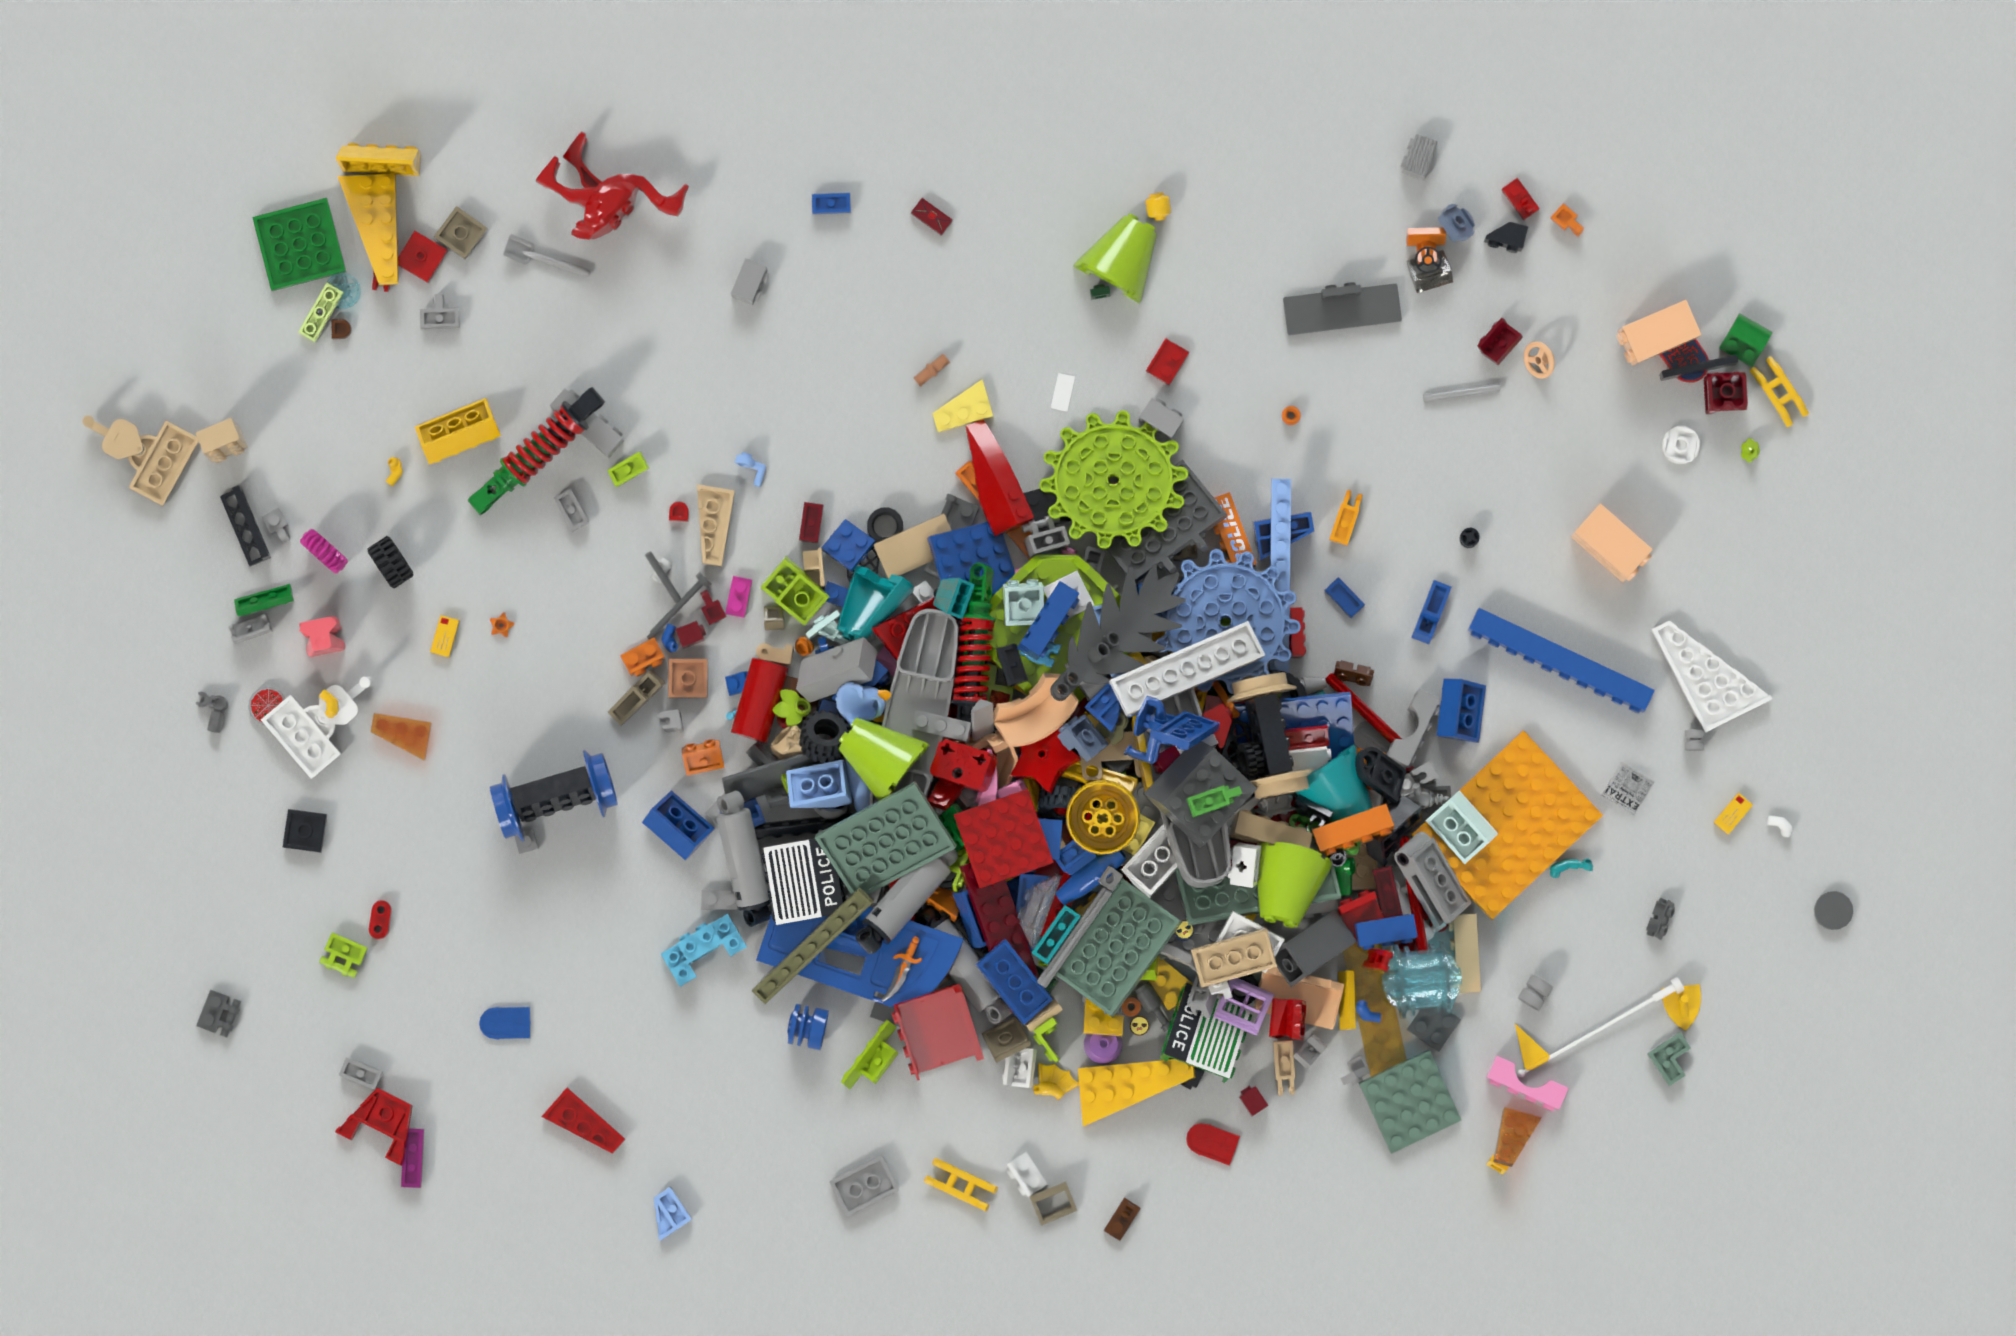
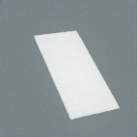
M1058 373L1051 404L1052 409L1068 412L1075 376Z

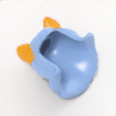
M847 682L841 685L837 691V697L835 698L837 701L836 708L850 726L857 717L866 721L883 722L885 701L891 697V693L887 690H878L875 687L860 686L857 683Z

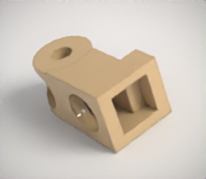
M762 643L757 647L756 654L759 659L791 666L794 652L793 645L785 644V649L771 647L767 643Z

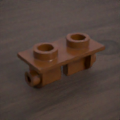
M1343 660L1336 661L1333 674L1341 681H1349L1360 686L1370 687L1374 670L1371 667L1358 664L1357 669L1353 670L1354 663Z

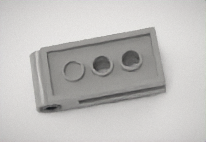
M1418 832L1395 853V861L1434 927L1440 926L1443 922L1445 924L1451 923L1472 903L1433 837L1430 838L1425 832Z

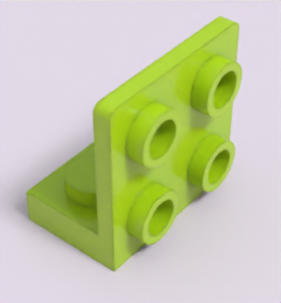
M1052 1017L1033 1030L1035 1032L1033 1037L1039 1045L1043 1044L1047 1049L1044 1053L1050 1061L1054 1060L1057 1063L1061 1059L1043 1035L1044 1033L1049 1035L1057 1029L1055 1025L1059 1022L1055 1017Z

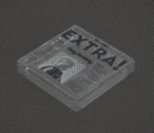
M1621 762L1601 796L1635 815L1653 786L1654 781Z

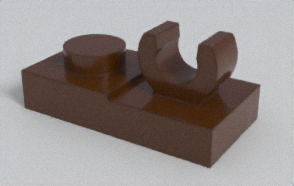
M1124 1197L1103 1231L1120 1241L1141 1208Z

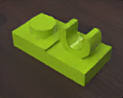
M637 452L607 471L615 487H619L650 468L642 452Z

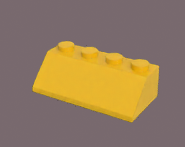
M486 398L415 426L429 465L501 436Z

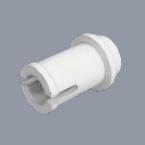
M664 558L661 561L658 560L665 573L672 568L670 567L672 563ZM654 571L650 578L654 579L659 583H662L660 578Z

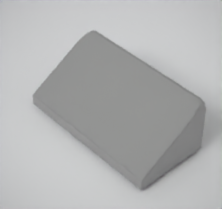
M982 699L971 710L972 739L974 741L994 731L993 703Z

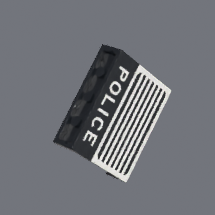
M816 839L764 848L762 860L767 866L765 878L766 882L770 884L771 891H768L770 902H773L774 910L771 913L776 925L830 916L846 901L843 881Z

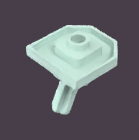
M837 610L829 616L824 617L821 615L813 621L815 625L806 633L809 640L820 634L832 642L836 641L841 645L851 642L843 638V633L837 630L836 621L840 619V614Z

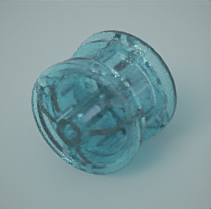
M1443 940L1438 941L1436 948L1433 943H1429L1428 950L1409 951L1408 946H1403V951H1400L1398 945H1393L1391 950L1394 953L1393 959L1389 961L1388 966L1390 967L1388 972L1384 971V973L1393 972V974L1382 975L1383 992H1387L1386 997L1392 1006L1398 1009L1400 1019L1406 1018L1407 1011H1409L1410 1016H1415L1416 1010L1434 1008L1436 1014H1439L1441 1008H1443L1445 1015H1449L1460 991L1459 986H1450L1462 985L1460 967H1456V960L1450 952L1445 950Z

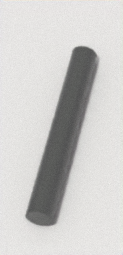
M651 551L646 553L645 557L674 602L677 603L681 599L680 595Z

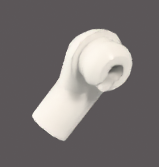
M1767 816V825L1778 826L1783 837L1791 836L1793 827L1786 818Z

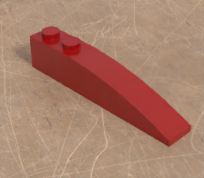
M982 419L966 425L969 449L972 454V465L976 476L975 482L978 487L979 503L994 536L996 537L1017 529L1021 525L1028 524V521L1034 518L1033 513L1006 456L986 422Z

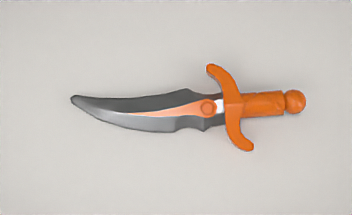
M918 937L912 938L906 954L901 953L893 957V959L902 958V962L896 967L892 983L882 1001L889 999L900 989L906 979L907 972L910 970L911 963L916 964L923 960L922 958H913L919 943Z

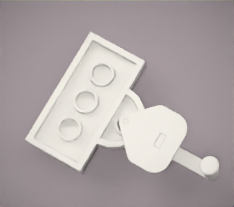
M370 676L362 677L359 683L347 693L341 686L333 685L329 687L327 691L338 700L339 711L333 718H328L325 715L326 702L321 698L319 699V705H312L303 709L295 698L290 695L263 717L261 721L312 779L341 755V752L329 738L333 735L336 724L345 725L357 715L358 706L353 699L372 684L373 679Z

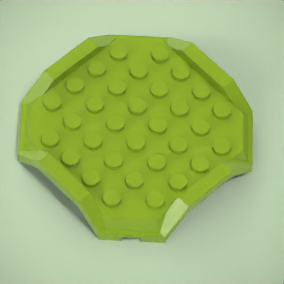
M1035 555L1009 579L1018 580L1019 584L1027 583L1029 579H1037L1038 583L1041 582L1043 587L1078 571L1094 606L1102 605L1106 584H1108L1078 555ZM1003 586L991 598L990 604H992V609H990V616L996 618L993 632H988V634L993 635L992 640H987V644L992 645V650H986V654L990 655L991 660L1000 668L1001 665L996 649L1013 643L1017 644L1018 647L1031 626H1005ZM1112 588L1119 608L1121 596ZM1044 593V605H1045V603H1046V601H1047L1048 599H1047V597H1046V595H1045V593ZM1085 611L1069 618L1064 626L1060 624L1056 631L1059 634L1053 643L1062 646L1058 655L1054 653L1049 655L1050 658L1056 659L1052 668L1036 664L1027 659L1026 656L1020 655L1028 681L1018 684V686L1027 696L1030 695L1029 691L1038 683L1043 673L1062 675L1066 670L1064 665L1068 663L1069 641L1071 637H1074L1077 647ZM1077 686L1073 693L1078 699L1079 704L1085 698V695Z

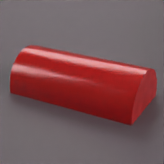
M752 658L731 733L767 744L776 715L773 712V708L780 701V691L783 690L788 668L769 661Z

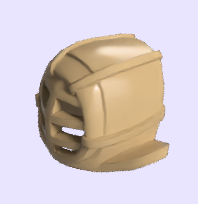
M798 725L786 727L772 741L771 750L779 759L782 760L803 753L802 747L799 745L801 729Z

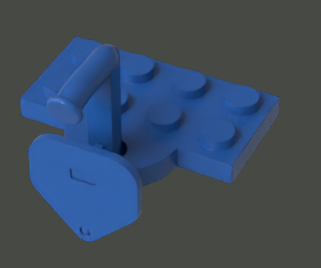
M1146 696L1136 716L1134 735L1139 736L1148 729H1151L1147 751L1145 753L1129 745L1124 755L1153 764L1158 760L1161 743L1175 745L1180 750H1189L1218 731L1220 722L1186 711L1178 716L1166 714L1165 707L1159 699Z

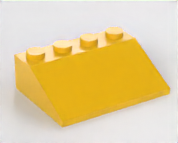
M347 143V146L342 145L336 155V161L343 172L395 173V175L419 176L421 153L414 146H405V149H400L395 145H386V148H382L376 144H367L366 147H363L357 143Z

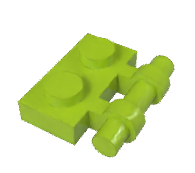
M332 932L324 948L325 951L331 954L329 958L321 956L319 963L325 965L327 969L341 972L343 976L355 978L358 971L351 968L352 964L361 965L368 948ZM339 956L346 959L345 965L336 962V957Z

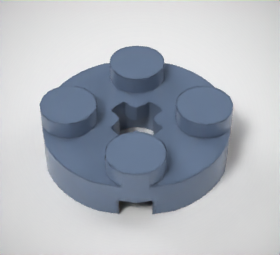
M1450 204L1441 212L1438 221L1452 241H1466L1475 232L1473 231L1475 226L1474 220L1466 209H1459L1456 207L1458 205Z

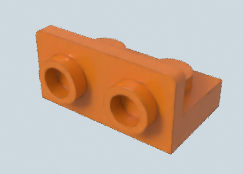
M655 637L620 655L630 675H635L636 677L646 672L645 669L650 666L653 668L663 664L662 660L666 659Z
M710 739L697 745L690 743L681 748L687 776L725 768L719 740Z

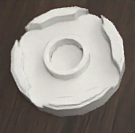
M1676 426L1664 435L1662 451L1669 461L1675 464H1686L1697 457L1700 451V439L1693 429L1687 426Z

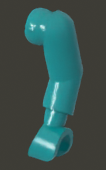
M1588 858L1584 859L1583 862L1575 859H1563L1551 865L1550 876L1559 878L1560 873L1568 869L1583 868L1587 871H1593V864Z

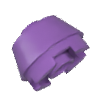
M1086 1034L1084 1050L1092 1061L1099 1064H1107L1116 1060L1121 1054L1123 1047L1121 1036Z

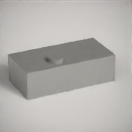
M862 637L802 659L796 690L809 702H813L837 693L841 685L847 682L860 685L872 681L877 650Z

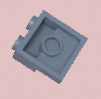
M1085 714L1079 719L1075 716L1058 730L1060 734L1057 737L1061 740V743L1069 751L1075 747L1079 755L1086 762L1109 745Z

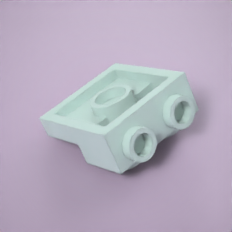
M1029 579L1027 583L1019 584L1018 580H1009L1007 584H1003L1005 626L1032 625L1044 606L1043 584L1041 582L1038 583L1037 579Z

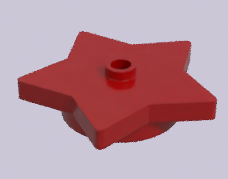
M1058 728L1044 739L1029 745L1020 746L1022 754L1011 776L1014 778H1035L1046 791L1052 793L1058 778L1064 774L1068 767L1079 762L1081 757L1073 750L1069 751L1061 743V740L1057 737L1060 734L1058 731L1060 728Z

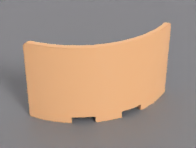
M1043 673L1038 683L1029 691L1030 695L1022 700L1018 698L1011 702L998 703L993 712L994 725L1008 746H1025L1044 739L1060 728L1072 715L1078 705V699L1072 692L1064 701H1057L1050 692L1052 684L1061 676L1060 674Z
M1275 967L1268 969L1266 973L1262 972L1259 988L1273 993V998L1306 1001L1305 1024L1334 1029L1345 984L1307 976L1290 987L1278 968ZM1256 998L1254 1008L1260 1010L1264 1001ZM1272 1001L1266 1014L1271 1015Z

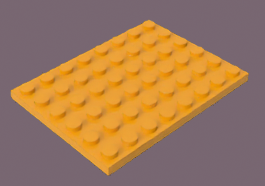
M1523 730L1460 789V792L1497 831L1498 835L1464 864L1427 822H1424L1412 836L1418 832H1425L1430 838L1433 837L1466 894L1493 920L1592 827L1603 814Z

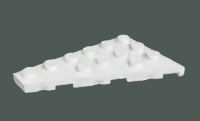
M1667 621L1652 629L1704 733L1772 700L1771 695L1765 693L1756 684L1749 681L1736 669L1730 667L1705 646L1691 638L1686 632L1680 630L1671 621Z

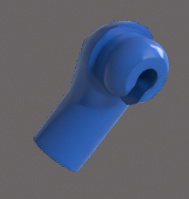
M667 624L661 641L668 652H675L678 650V643L673 638L676 626Z
M1359 1000L1356 1005V1012L1361 1019L1380 1023L1381 1013L1371 1012L1367 1007V1002Z

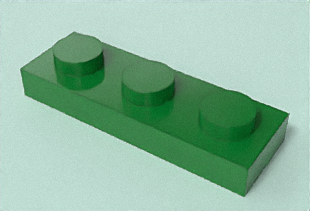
M290 584L234 599L238 617L294 601Z

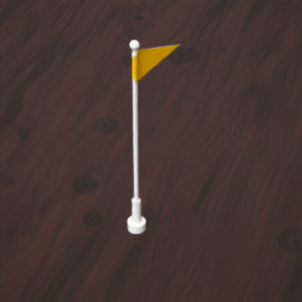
M1678 977L1670 980L1671 985L1653 994L1652 998L1551 1055L1515 1024L1525 1070L1518 1071V1076L1524 1077L1527 1072L1649 1003L1657 1002L1675 991L1677 994L1683 992L1685 989Z

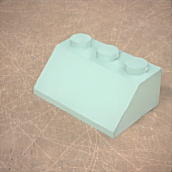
M1460 790L1425 820L1464 864L1498 835L1497 831Z

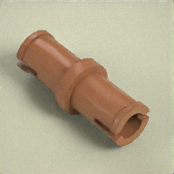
M942 353L931 364L925 365L926 368L913 378L922 387L933 376L936 377L940 370L950 364V361Z

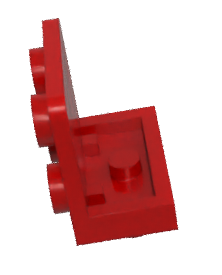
M1369 890L1363 891L1358 894L1359 898L1352 901L1350 897L1341 901V906L1337 908L1344 924L1353 933L1355 939L1354 923L1384 918L1376 901L1375 891L1371 893Z

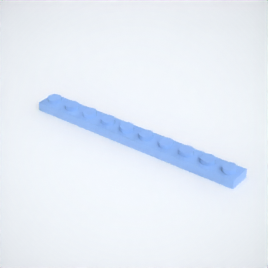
M1271 478L1270 566L1277 567L1280 572L1278 579L1274 583L1275 589L1279 592H1285L1290 590L1291 479ZM1289 605V606L1286 608V610H1285V615H1286L1289 619H1290V605ZM1289 634L1285 635L1282 639L1283 645L1288 649ZM1270 660L1269 670L1289 672V661Z

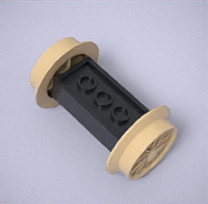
M1285 672L1232 683L1234 695L1227 700V703L1246 701L1245 705L1252 739L1258 742L1260 750L1263 752L1264 772L1260 776L1261 779L1250 781L1257 788L1254 792L1255 799L1308 789L1307 776L1314 771V769L1290 772L1293 771L1294 762L1292 756H1289L1288 748L1290 747L1289 738L1285 736L1284 729L1286 728L1284 717H1281L1280 709H1282L1280 698H1277V694L1294 690L1297 687L1287 683Z

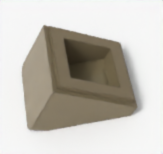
M781 606L764 607L765 630L784 629L783 608Z

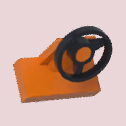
M1443 227L1407 228L1406 244L1407 246H1416L1415 265L1423 273H1434L1441 266L1442 257L1436 249V245H1445L1446 231ZM1437 254L1439 255V264H1437ZM1422 265H1434L1437 268L1433 271L1426 272L1421 270L1419 267H1421Z

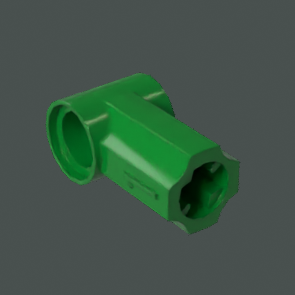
M1347 857L1346 862L1342 866H1334L1341 895H1352V875L1355 873L1356 863L1353 857Z

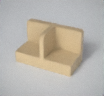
M822 548L813 551H803L804 572L822 589H825Z

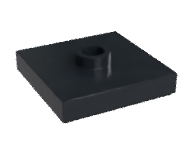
M288 809L282 847L322 853L327 814Z

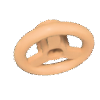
M1535 341L1529 343L1524 350L1523 356L1527 370L1537 378L1549 377L1555 367L1552 351L1542 342ZM1532 348H1540L1537 355L1529 356ZM1531 363L1538 365L1543 373L1536 371Z

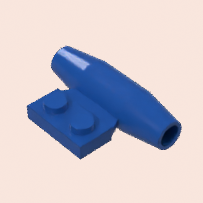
M1074 840L1060 849V859L1055 860L1063 872L1071 875L1056 891L1057 898L1063 905H1066L1086 895L1101 884L1098 881L1107 867L1111 866L1117 870L1127 859L1126 855L1120 850L1097 857V854L1090 853L1082 849Z

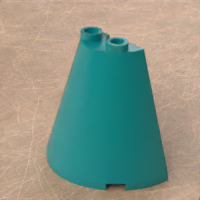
M856 566L837 630L842 632V637L849 641L862 637L867 640L874 633L871 628L884 622L913 593L914 586L904 577L891 574L890 578L886 579L880 577L869 568Z
M1354 744L1339 753L1336 758L1307 776L1308 789L1294 792L1297 796L1300 794L1332 811V822L1373 808L1367 785L1359 778L1356 772L1355 761L1358 753Z

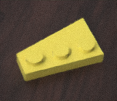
M983 379L932 413L938 433L993 417Z

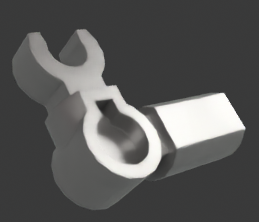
M198 692V695L204 696V701L202 703L196 702V705L199 707L209 705V708L214 709V711H211L207 730L220 733L224 718L223 711L229 706L228 700L221 695H211L209 697L204 692Z

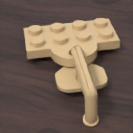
M89 415L84 416L82 419L84 426L105 437L102 442V449L106 454L115 459L128 457L132 467L137 470L128 488L164 506L199 442L198 438L165 420L158 435L155 437L152 435L139 436L137 427L124 419L115 420L110 429L95 422L93 417Z

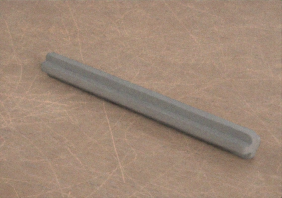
M1105 887L1099 891L1037 980L1038 984L1045 988L1048 986L1111 896V891Z

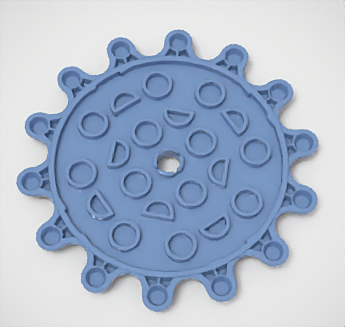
M1214 549L1209 554V564L1202 568L1196 566L1192 560H1184L1181 564L1184 580L1176 584L1171 595L1185 598L1186 601L1173 609L1154 614L1182 625L1181 628L1166 631L1163 637L1155 641L1165 647V650L1158 652H1177L1247 621L1249 622L1265 657L1197 686L1202 692L1210 690L1214 681L1223 680L1227 685L1228 691L1234 694L1232 683L1241 681L1246 676L1258 677L1269 675L1267 664L1270 660L1276 659L1281 662H1287L1291 658L1290 650L1282 643L1284 636L1296 634L1301 628L1297 620L1289 619L1285 615L1286 608L1295 603L1296 594L1290 590L1279 592L1274 587V583L1280 575L1279 569L1275 566H1270L1263 572L1255 571L1253 568V554L1248 551L1241 553L1237 562L1228 563L1224 559L1223 552L1219 549ZM1229 618L1231 620L1230 626H1221V619Z

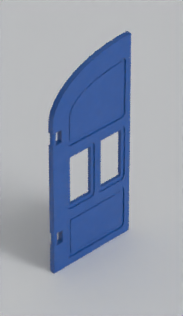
M869 906L862 915L867 916L873 907ZM771 913L756 961L776 967L829 916L776 925ZM909 920L888 945L882 942V946L877 952L868 954L856 941L855 936L841 932L833 942L867 953L860 975L818 961L820 953L797 975L893 1007L895 1004L932 993L950 971L964 939ZM918 937L919 943L913 958H922L923 960L920 963H911L903 985L892 997L882 1001V998L874 996L875 992L887 993L894 978L896 967L902 962V958L893 959V957L901 953L906 954L912 938Z

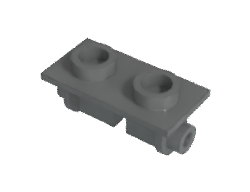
M1662 898L1656 901L1652 914L1658 916V919L1650 917L1646 928L1647 935L1654 937L1655 934V937L1659 940H1662V937L1666 935L1669 918H1672L1675 912V904Z

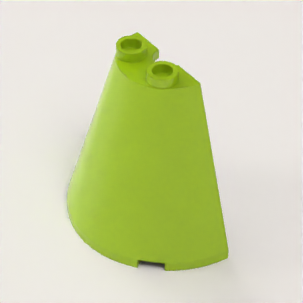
M1129 213L1128 216H1123L1074 263L1073 267L1089 276L1091 273L1123 290V295L1140 304L1157 234L1154 232L1155 227L1149 223L1144 225L1138 221V217Z
M858 717L852 722L850 732H845L839 739V742H841L840 752L878 801L894 793L897 784L912 765L920 760L930 746L927 742L864 719H859Z
M1268 842L1258 844L1261 846L1257 884L1260 917L1265 918L1264 920L1270 923H1275L1276 920L1284 922L1283 925L1286 927H1298L1329 874L1332 862L1329 858L1325 857V860L1321 858V853L1304 846L1284 842H1275L1274 845H1269Z

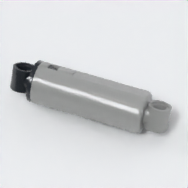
M733 791L717 798V806L721 813L717 815L716 819L737 908L743 911L746 924L753 927L769 921L770 911L767 905L771 902L768 896L769 889L750 809L743 808L744 799L741 793Z
M955 849L900 877L864 918L862 924L865 927L857 932L855 938L868 954L877 952L881 948L882 942L888 945L951 873L949 866L956 862L958 858V853Z
M930 905L915 914L914 922L964 939L948 975L956 985L961 984L965 997L976 1011L980 1013L985 1010L987 1019L994 1024L1001 1022L1011 1013L1008 1005L1000 998V995L975 965L980 960V957L949 917L946 915L940 919V913Z

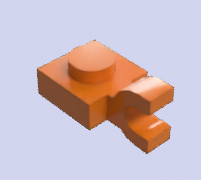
M1564 203L1550 218L1564 231L1569 227L1577 237L1583 233L1584 227L1575 221L1578 215Z

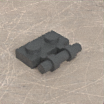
M210 990L196 1026L213 1033L216 1032L218 1026L222 1027L220 1035L227 1038L229 1032L234 1027L232 1024L235 1016L239 1014L241 1001L234 999L232 1005H228L229 996ZM224 1010H227L229 1013L226 1021H220Z

